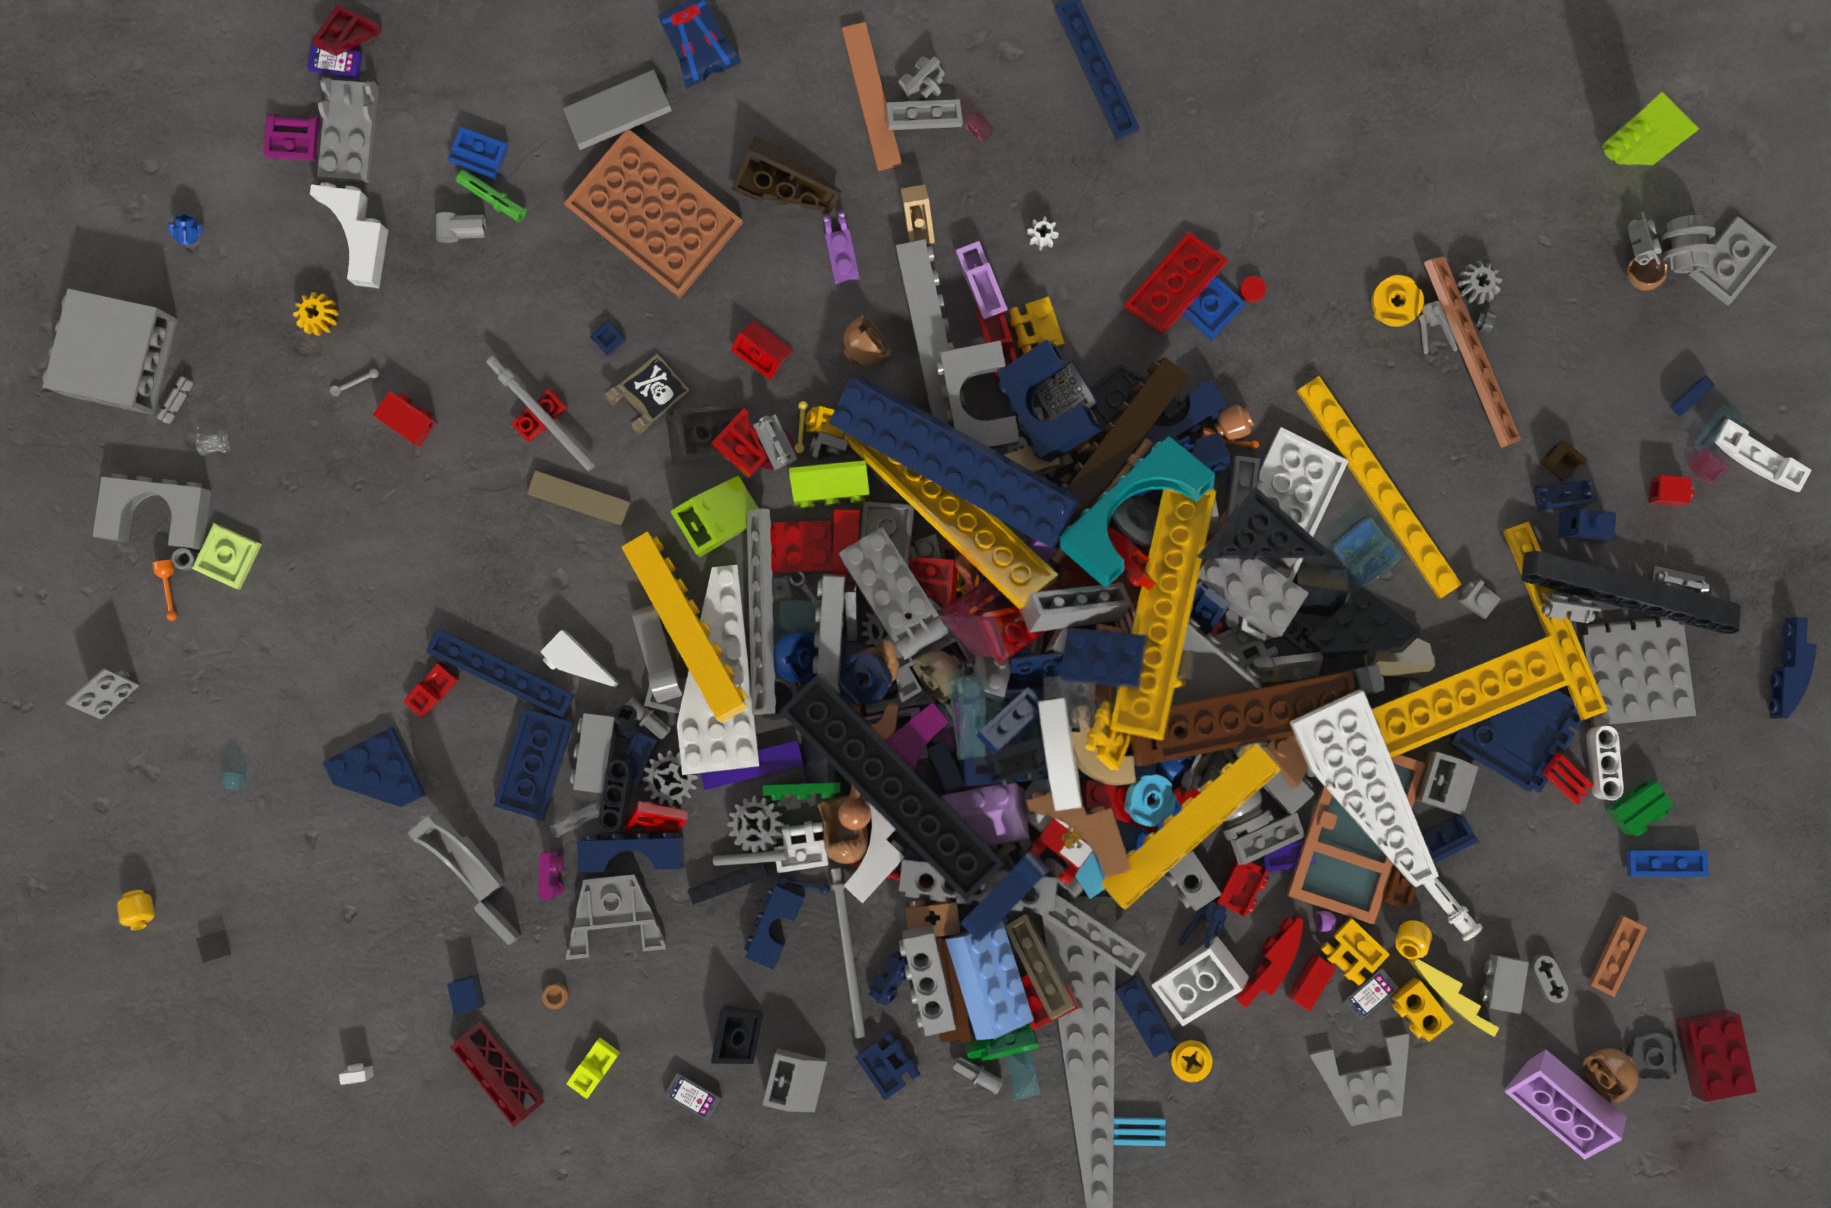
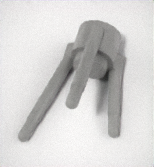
M1440 301L1423 306V315L1418 316L1421 324L1424 354H1428L1426 323H1429L1430 327L1440 324L1453 351H1457L1458 347L1455 343V336Z

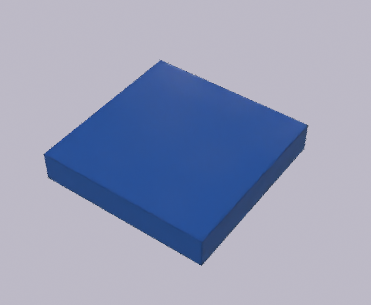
M1216 276L1182 315L1212 341L1247 303Z

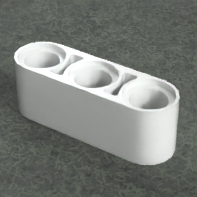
M1593 726L1586 735L1590 782L1594 785L1591 791L1598 799L1616 800L1623 793L1618 732L1611 726ZM1601 731L1606 735V740L1603 744L1599 741V733ZM1604 756L1608 759L1606 769H1603L1601 765V760ZM1606 782L1611 786V790L1607 795L1603 790Z

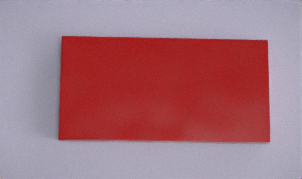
M1188 231L1124 304V308L1163 337L1228 263V259Z

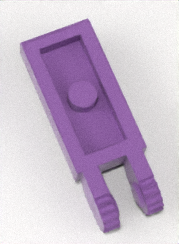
M844 211L838 212V221L841 224L842 231L833 233L829 215H823L827 233L825 237L835 284L859 280L850 230L847 229Z

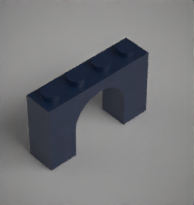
M1045 340L998 371L997 375L1000 379V382H998L999 387L1011 400V403H1009L1011 410L1022 421V424H1020L1021 430L1027 437H1030L1033 443L1031 446L1033 453L1038 459L1041 458L1052 462L1101 431L1090 408L1083 404H1079L1052 421H1041L1036 415L1034 397L1037 389L1044 381L1067 367L1057 345L1049 340Z

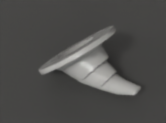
M1130 496L1113 512L1112 517L1115 521L1113 529L1126 537L1134 545L1140 544L1151 547L1159 509L1145 496L1135 498Z

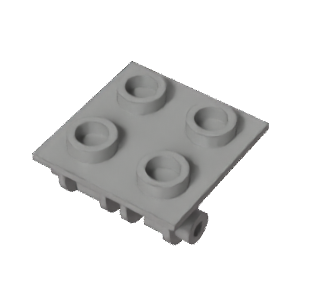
M103 668L65 703L98 719H102L139 687V684L129 680L130 676L125 670L114 673Z

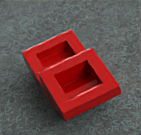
M439 662L426 678L414 687L403 702L422 719L444 698L460 678L445 664Z

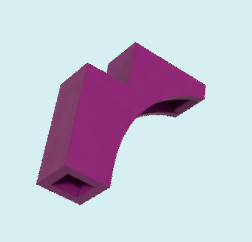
M932 702L886 741L916 769L919 757L927 743L949 723V720L936 704Z

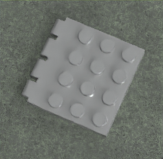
M1660 617L1657 618V627L1654 618L1632 620V630L1629 620L1608 622L1607 633L1604 623L1584 625L1585 635H1580L1581 647L1608 710L1590 717L1591 726L1696 716L1684 625H1679V622Z

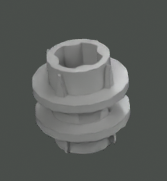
M1689 215L1672 219L1670 223H1667V233L1661 236L1663 244L1672 246V249L1663 253V260L1670 262L1671 270H1674L1675 273H1691L1707 269L1711 266V256L1717 253L1716 245L1707 244V239L1715 236V228L1708 226V221L1703 215Z

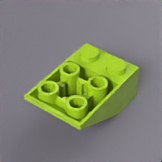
M738 475L689 499L670 512L696 555L702 557L747 529V512L759 508Z

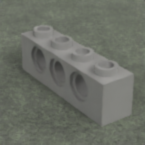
M933 924L903 930V940H899L901 955H906L908 964L904 965L907 980L912 979L914 988H910L913 1004L918 1003L919 1012H916L918 1027L924 1028L925 1036L956 1030L954 1013ZM924 953L927 955V958L918 960L915 958V955ZM924 977L933 979L929 984H924L920 980ZM930 1001H935L938 1003V1005L933 1008L926 1006V1004Z

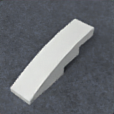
M1065 698L1038 702L1055 810L1081 808L1077 759L1074 754Z

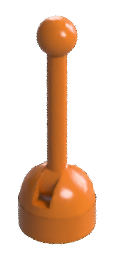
M1202 427L1199 438L1217 433L1210 428ZM1223 438L1225 444L1250 447L1252 450H1257L1260 447L1259 442L1256 440L1251 442L1239 440L1230 442Z
M172 560L152 562L154 573L158 577L163 578L168 607L166 617L168 620L173 621L177 618V614L173 611L168 578L174 573L175 566Z

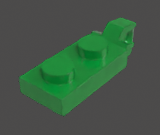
M1030 1023L996 1039L978 1040L965 1044L969 1060L980 1058L982 1060H992L1039 1048L1035 1030H1032Z

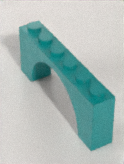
M1168 436L1163 442H1157L1145 459L1140 458L1134 464L1133 470L1130 473L1122 475L1116 481L1115 487L1109 492L1106 491L1101 494L1097 503L1091 509L1084 510L1073 526L1069 525L1062 531L1060 535L1061 550L1106 588L1124 571V559L1113 548L1107 533L1110 518L1116 508L1130 496L1152 489L1175 491L1197 502L1214 486L1215 473Z

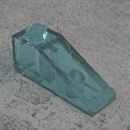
M982 675L950 680L948 685L959 760L985 756V745L976 736L986 726V701Z

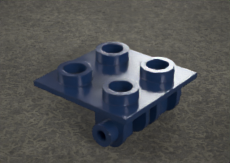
M1026 645L1017 651L1015 657L1012 658L1009 687L1021 688L1038 684L1052 685L1060 682L1064 652L1032 656L1030 647Z

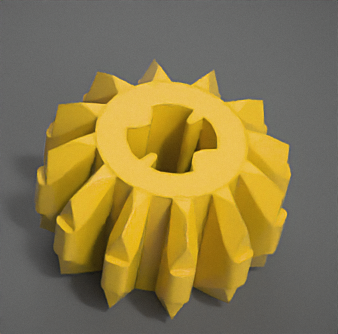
M311 292L310 299L306 295H302L303 303H295V306L299 308V311L293 313L294 317L298 318L296 324L300 328L304 327V332L307 334L314 332L315 335L321 336L322 329L327 333L330 332V323L337 325V322L332 318L338 316L339 313L333 309L336 304L334 301L328 300L327 295L321 294L319 296L316 292ZM315 311L319 313L317 317L313 315Z

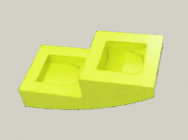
M599 1038L566 1084L587 1099L620 1052L602 1038Z

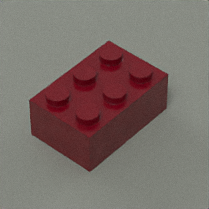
M1721 1010L1676 1019L1692 1096L1704 1102L1757 1093L1740 1014L1729 1010Z

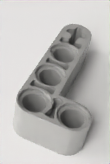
M654 605L631 611L649 673V683L656 701L660 703L683 696L661 618Z

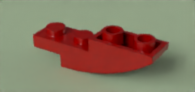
M1108 527L1107 533L1115 551L1124 559V570L1127 569L1129 572L1127 578L1136 587L1142 585L1149 591L1156 584L1143 568L1150 559L1126 537Z
M1296 915L1286 917L1279 925L1281 930L1275 936H1269L1262 944L1263 950L1260 953L1267 958V961L1265 963L1263 961L1254 968L1252 971L1254 975L1246 982L1243 990L1234 996L1243 1007L1247 1008L1262 990L1271 996L1285 978L1294 961L1302 935L1303 920Z

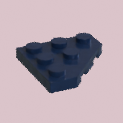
M393 727L322 762L333 785L389 804L404 807L426 796Z

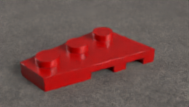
M1017 606L982 613L978 618L999 664L1048 631L1029 633L1021 609Z
M1083 781V807L1090 810L1100 806H1104L1105 810L1112 808L1115 819L1145 830L1148 833L1154 832L1156 834L1158 832V826L1149 827L1135 822L1130 814L1125 811L1124 803L1130 785H1108L1097 781ZM1153 793L1147 798L1148 805L1155 802L1152 798Z

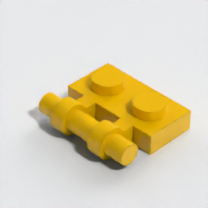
M1049 297L1025 304L1026 315H1020L1018 307L1008 310L1011 316L1009 321L1011 327L1015 328L1018 337L1016 342L1018 348L1022 349L1023 355L1032 350V345H1039L1045 340H1049L1057 345V347L1064 346L1065 342ZM1025 324H1031L1033 336H1027Z
M1103 701L1101 708H1098L1094 715L1096 720L1093 728H1090L1086 738L1088 740L1085 748L1095 751L1098 745L1099 749L1096 756L1110 770H1119L1130 742V734L1110 729L1113 713L1110 711L1113 705L1108 701ZM1106 725V731L1103 733L1104 726Z
M1349 918L1333 935L1340 943L1336 948H1333L1328 942L1321 947V950L1327 955L1326 959L1340 967L1344 971L1343 975L1348 980L1352 979L1357 985H1361L1365 981V977L1360 973L1364 967L1373 973L1390 955L1352 918ZM1346 951L1357 959L1353 964H1350L1343 957Z

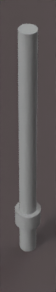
M491 356L486 363L498 375V380L504 386H508L587 471L592 470L595 467L592 460L519 384L514 373L510 369H505L494 356Z

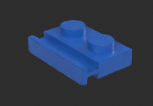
M460 127L451 149L450 157L448 156L447 160L449 163L496 180V174L498 169L501 168L509 146L501 141Z

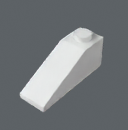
M561 630L540 651L545 656L543 661L553 670L557 668L558 670L613 687H617L620 684L567 631Z

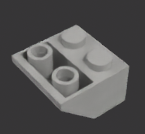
M1428 751L1425 760L1427 766L1415 800L1464 816L1478 767L1440 752Z
M778 1048L774 1056L763 1105L788 1112H815L827 1060Z

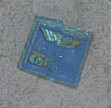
M1366 516L1329 547L1343 567L1364 589L1403 558L1392 540L1383 534L1370 516Z

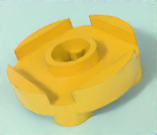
M1394 275L1387 278L1373 291L1371 306L1374 311V317L1378 321L1393 327H1400L1411 323L1423 308L1424 296L1421 289H1418L1414 284L1415 281L1407 276ZM1396 295H1399V299L1403 301V304H1400L1398 307L1394 306V303L1391 302V299H1394Z

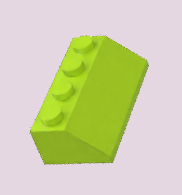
M1661 92L1600 147L1604 150L1605 155L1617 164L1654 165L1693 135L1699 128Z

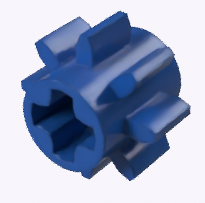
M178 214L174 217L173 223H168L169 235H173V239H176L179 244L191 245L196 243L198 236H203L202 224L198 223V219H195L193 215Z

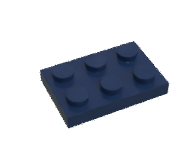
M1068 628L1060 678L1062 681L1140 689L1147 637L1146 635Z

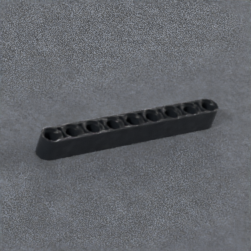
M1529 551L1523 555L1521 579L1526 583L1576 596H1588L1602 603L1722 634H1735L1740 631L1741 606L1735 602L1539 551Z

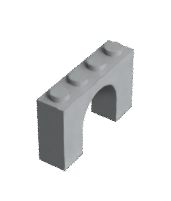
M1001 341L940 352V360H936L938 375L944 376L945 384L941 385L943 400L948 399L950 409L946 410L948 425L953 424L955 429L991 449L1019 444L1020 438L1015 416L991 421H980L969 416L960 403V390L967 380L976 375L1000 371L1005 367Z
M112 473L111 478L101 477L93 537L129 542L135 508L145 498L160 495L167 501L171 509L172 517L168 545L201 550L205 540L211 491L202 488L203 484L196 482H186V486L177 485L178 481L162 479L161 483H155L153 478L137 476L136 480H128L127 475Z

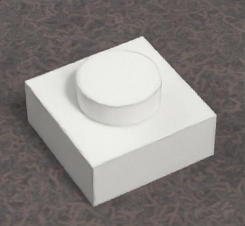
M363 1063L347 1066L348 1069L339 1074L340 1085L369 1080L374 1076L373 1066L364 1067Z

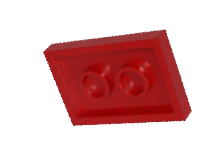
M831 520L771 523V569L773 574L798 573V571L802 573L832 571Z

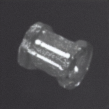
M224 430L218 431L217 434L206 436L198 434L196 436V447L202 456H207L209 453L217 451L227 453L230 451V441Z

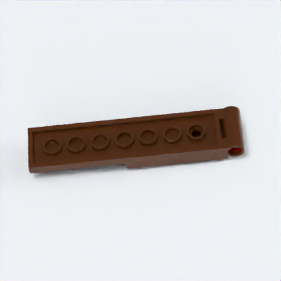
M1348 670L1261 687L1259 689H1243L1171 703L1163 740L1130 734L1135 766H1146L1158 762L1294 736L1295 734L1290 724L1291 721L1355 692L1352 671ZM1180 726V732L1175 734L1174 729Z

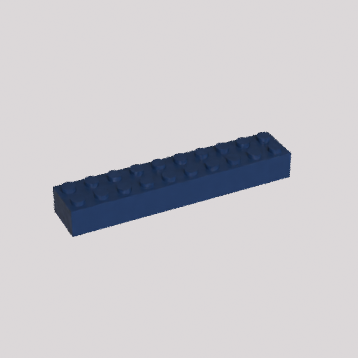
M862 376L850 377L829 424L1050 548L1058 544L1062 531L1067 527L1082 499Z

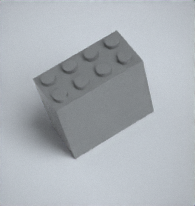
M67 289L66 296L62 300L61 317L55 328L56 337L54 344L49 351L50 360L48 368L43 374V387L67 397L154 415L178 319L156 307Z

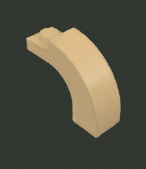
M1089 706L1074 708L1073 713L1070 714V727L1074 729L1072 739L1077 767L1091 779L1103 784L1130 785L1135 783L1133 756H1124L1119 770H1110L1096 756L1097 747L1095 751L1085 748L1088 740L1086 736L1091 728Z

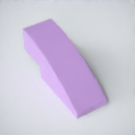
M980 241L957 249L955 255L983 319L1007 311L1008 309L990 263L987 262Z

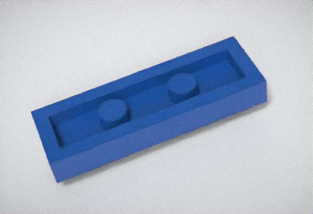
M1627 850V876L1709 877L1708 851Z

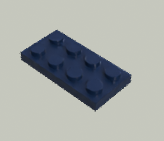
M523 708L494 807L538 820H545L574 722Z

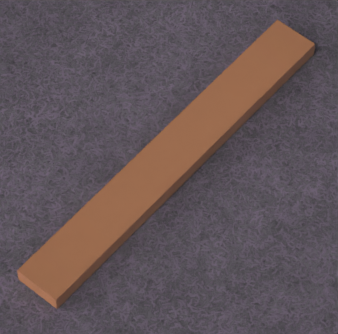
M1443 256L1424 262L1500 447L1503 448L1521 441L1446 258Z

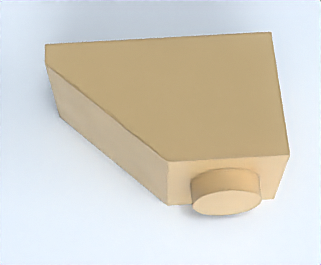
M925 184L902 188L901 196L909 242L925 239L926 244L935 243L929 197Z

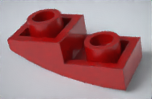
M547 389L536 401L554 421L568 408L552 389ZM528 407L511 424L527 442H531L547 428Z

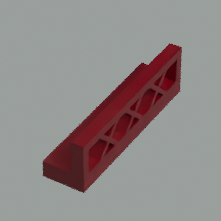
M481 1021L450 1046L513 1127L545 1102ZM476 1031H479L485 1039L484 1047L475 1046L469 1037ZM488 1053H494L499 1056L500 1067L490 1065ZM504 1073L515 1076L516 1087H509L505 1084ZM520 1093L529 1094L535 1102L527 1110L520 1102Z

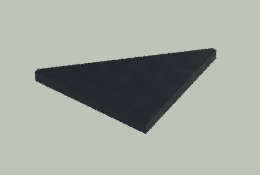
M1254 487L1197 557L1199 559L1325 558L1329 555L1330 551L1257 487Z

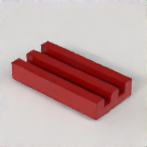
M1559 753L1555 754L1542 772L1551 783L1576 805L1581 803V796L1585 797L1587 795L1586 789H1591L1594 786L1573 764ZM1559 762L1581 785H1579L1571 776H1569L1557 763ZM1554 769L1576 790L1575 793L1566 787L1551 771Z

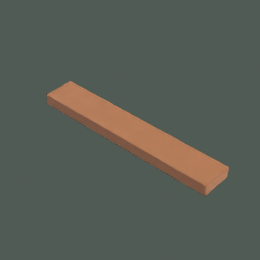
M866 22L842 27L877 170L881 171L901 166L902 162L894 131L888 130L886 100Z

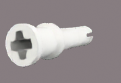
M1437 877L1423 884L1447 913V921L1450 924L1453 923L1462 934L1461 938L1464 941L1470 940L1482 930L1481 924H1476L1467 913L1468 908L1463 905L1460 906Z

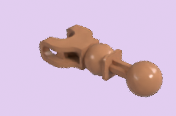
M848 700V702L861 714L862 704H856ZM888 704L882 720L875 724H870L885 740L896 732L899 714L898 704ZM852 786L850 798L844 800L839 807L838 817L841 824L847 829L859 830L869 823L871 809L865 798Z

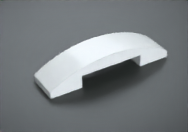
M1726 419L1714 441L1726 454L1756 474L1795 492L1801 491L1811 469L1791 457H1782L1748 436V430L1732 420Z

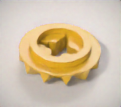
M1188 1040L1179 1043L1173 1050L1171 1065L1173 1071L1180 1079L1187 1082H1198L1204 1079L1211 1071L1212 1055L1203 1043ZM1195 1053V1059L1201 1066L1192 1064L1187 1069V1061L1182 1056L1191 1057Z

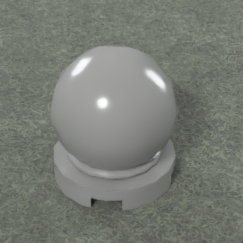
M1260 789L1224 821V823L1228 824L1227 828L1223 830L1227 841L1238 838L1237 834L1245 830L1250 833L1274 819L1270 810L1263 811L1261 809L1262 796Z

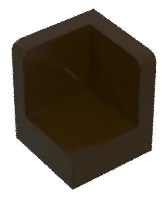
M1565 440L1554 444L1539 463L1558 479L1564 481L1578 465L1583 464L1587 459Z

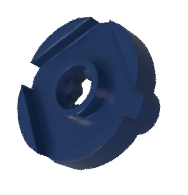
M873 653L851 656L844 663L841 675H843L842 691L851 702L856 704L872 705L879 702L886 695L889 685H891L893 680L892 674L889 672L884 660ZM863 673L868 674V683L862 684V681L864 679L862 677Z

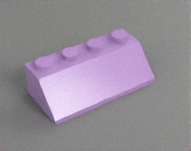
M1016 783L1001 786V784L941 796L990 846L1029 839L1024 789Z
M1547 1050L1529 1059L1505 1088L1504 1092L1584 1159L1622 1140L1627 1117Z

